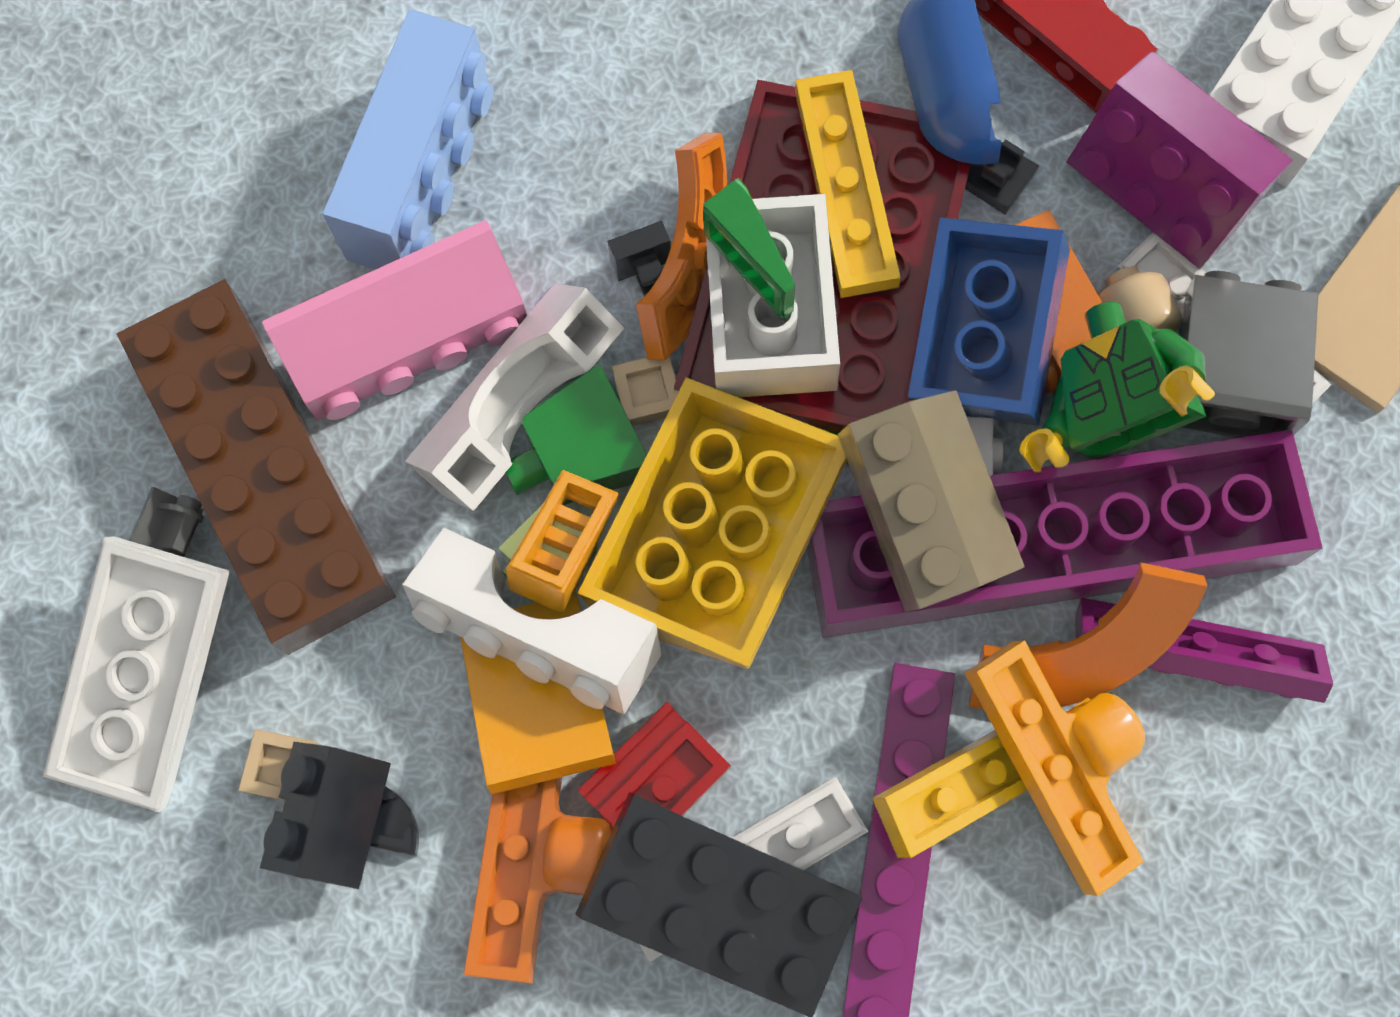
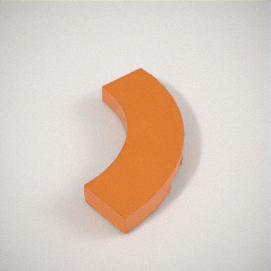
M721 132L703 133L675 150L678 172V213L673 242L659 278L644 298L636 303L647 360H666L677 350L689 333L708 263L706 237L704 236L703 204L727 186L726 156Z
M1140 563L1127 591L1118 603L1098 620L1099 625L1094 629L1066 643L1057 640L1047 644L1028 646L1060 707L1079 703L1087 697L1092 699L1100 693L1111 691L1136 677L1157 661L1183 633L1199 608L1208 587L1205 576ZM983 644L978 664L1003 647ZM971 687L969 707L983 709Z

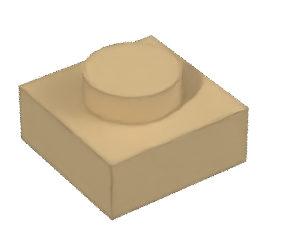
M670 356L666 360H647L646 357L611 366L620 403L632 426L666 418L679 392L674 390L676 378Z
M255 729L238 791L285 801V799L278 798L282 786L281 773L284 764L290 756L293 742L321 744L312 740Z

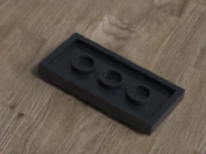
M629 792L575 914L582 920L805 1016L813 1017L862 896Z

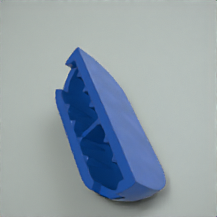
M911 0L900 18L897 36L919 126L924 137L936 150L957 161L971 164L998 163L1001 140L995 138L989 105L1001 104L1000 93L975 1Z

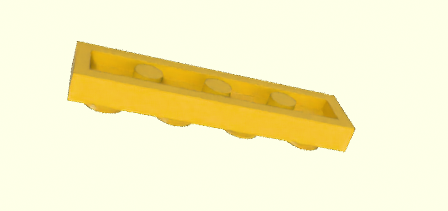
M847 70L795 80V93L817 193L825 194L830 252L840 297L845 298L899 288L901 277L853 71Z

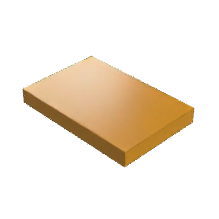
M573 593L563 612H558L537 602L512 608L522 615L543 620L561 619L581 612L577 593ZM460 637L486 785L491 795L616 764L603 708L594 709L585 705L571 693L569 688L552 680H549L548 683H540L529 678L517 667L515 662L498 654L494 658L485 657L474 651Z

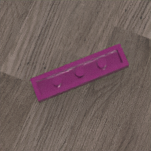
M1081 597L1075 617L1076 638L1098 626V620L1115 604ZM1191 619L1174 644L1148 667L1164 674H1180L1215 681L1225 686H1240L1276 693L1286 698H1301L1321 703L1326 702L1334 685L1323 644Z

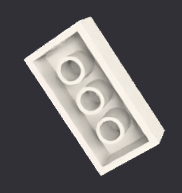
M1272 0L1210 93V96L1293 160L1276 182L1287 188L1309 159L1399 19L1400 0Z

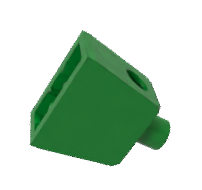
M601 365L592 368L523 417L521 423L532 448L511 458L512 465L506 471V475L516 495L548 480L553 487L562 470L610 490L633 484L647 453ZM566 498L563 505L572 503L574 501Z

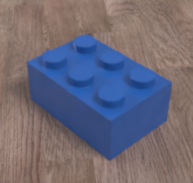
M940 217L908 398L911 401L956 390L966 416L993 418V420L1039 426L1070 252L1063 230Z

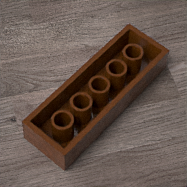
M226 279L116 333L272 645L285 654L290 655L396 598L391 585L250 316Z

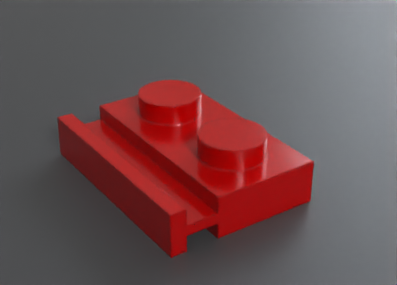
M666 702L614 753L616 764L600 767L577 791L612 827L616 823L629 792L684 816L729 771L731 765Z

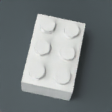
M825 194L752 199L794 280V311L785 319L782 316L779 317L706 238L716 389L736 397L837 391L840 356Z

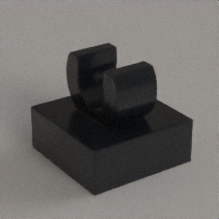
M1005 139L1001 142L998 163L970 164L965 189L1006 215L1037 173L1039 165L1026 158L1024 150Z
M662 221L607 241L610 262L618 281L636 276L643 296L651 290L663 270L661 265L666 263L671 249V241Z

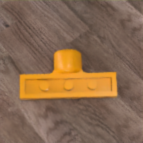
M1025 640L1010 642L965 672V676L1083 894L1091 896L1101 895L1144 862L1111 802L1106 787L1110 776L1138 757L1145 743V733L1139 718L1124 700L1111 693H1100L1092 699L1087 697L1065 712L1060 707Z

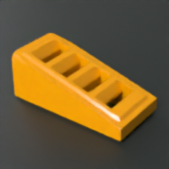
M562 470L506 567L508 588L514 593L558 612H563L585 571L618 501V493ZM567 498L591 508L594 512L589 517L563 506L565 499ZM557 521L582 533L580 537L574 536L553 527L554 522ZM545 543L570 555L565 560L542 550V547Z

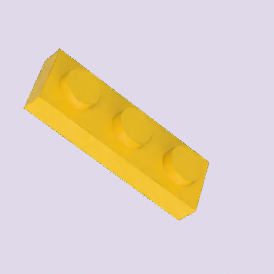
M994 730L872 799L897 857L912 858L1026 792L1027 788Z

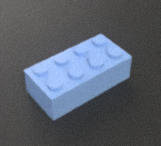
M412 9L408 10L322 213L346 260L378 269L434 243V234L430 230L436 215H445L450 208L454 195V183L450 180L456 165L465 166L472 153L474 135L470 131L476 116H486L493 98V85L488 82L485 70L486 56L481 54L475 28Z

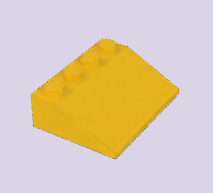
M686 377L578 594L589 607L602 599L655 623L660 641L749 670L847 462L839 437Z

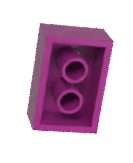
M1151 51L1115 83L1066 163L1197 268L1201 269L1237 231L1293 160Z

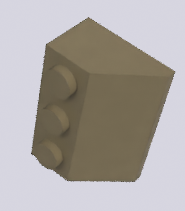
M956 390L910 401L849 423L838 434L905 612L925 608L1025 567Z

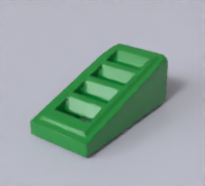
M736 179L703 204L704 236L778 316H782L785 319L794 311V280L746 186L740 179Z

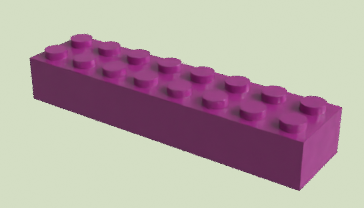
M1292 430L1069 463L1061 468H1056L1055 466L1043 467L1039 473H1035L1030 469L990 475L1025 567L985 585L919 610L905 612L861 495L828 500L806 547L822 638L1080 599L1081 597L1087 598L1126 592L1137 573L1140 563L1204 575L1205 579L1298 565L1323 549Z

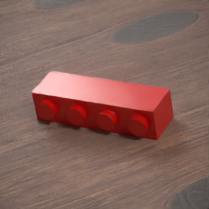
M974 0L979 16L1095 113L1098 112L1113 86L1120 78L1151 51L1155 54L1158 51V48L1149 41L1141 29L1127 24L1107 7L1104 0Z

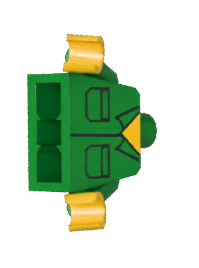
M1105 302L1093 306L1085 313L1091 339L1066 350L1060 359L1062 376L1058 379L1049 415L1042 429L1033 431L1024 438L1020 445V453L1035 473L1041 472L1042 465L1048 459L1056 468L1066 466L1069 463V455L1065 450L1069 444L1072 450L1094 459L1108 458L1206 417L1204 407L1197 395L1204 401H1208L1214 397L1215 393L1205 381L1204 354L1171 329H1157L1141 319L1126 322L1120 303Z

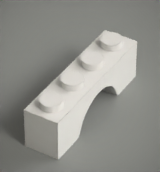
M554 283L405 462L448 500L474 511L511 467L510 448L514 436L522 424L521 420L523 417L531 412L556 387L569 379L591 370L623 331L624 327L587 288Z
M446 528L442 529L402 584L413 608V617L425 628L435 633H443L444 630H448L462 637L469 647L485 657L494 658L498 654L515 662L525 675L537 682L548 683L549 680L561 684L569 688L579 701L594 709H602L604 706H607L624 715L662 655L655 623L602 599L578 614L561 619H535L516 612L503 601L505 580L495 551Z

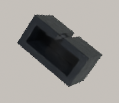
M293 742L290 756L284 764L281 773L282 786L278 798L285 799L283 811L274 812L272 822L265 832L263 842L264 853L259 868L359 890L391 763L332 746Z

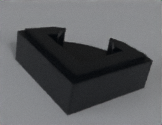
M386 786L370 846L417 856L419 834L418 828L416 829L417 823L415 826L410 812L411 809L399 798L395 791Z

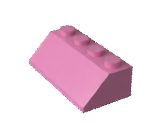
M486 219L263 320L262 324L302 400L316 420L327 417L329 420H338L353 414L360 407L359 401L381 391L383 395H393L407 389L414 382L413 376L434 366L437 370H447L461 364L468 357L467 351L486 342H489L491 346L504 344L527 317V313L499 245Z

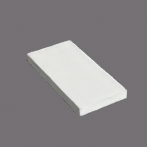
M118 537L103 538L43 777L155 812H161L166 809L175 784L229 570Z

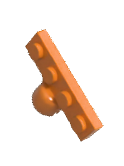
M563 777L492 794L464 970L465 976L533 984L543 909L548 896L557 892L584 895L613 827L601 818L565 815L560 812L559 798Z

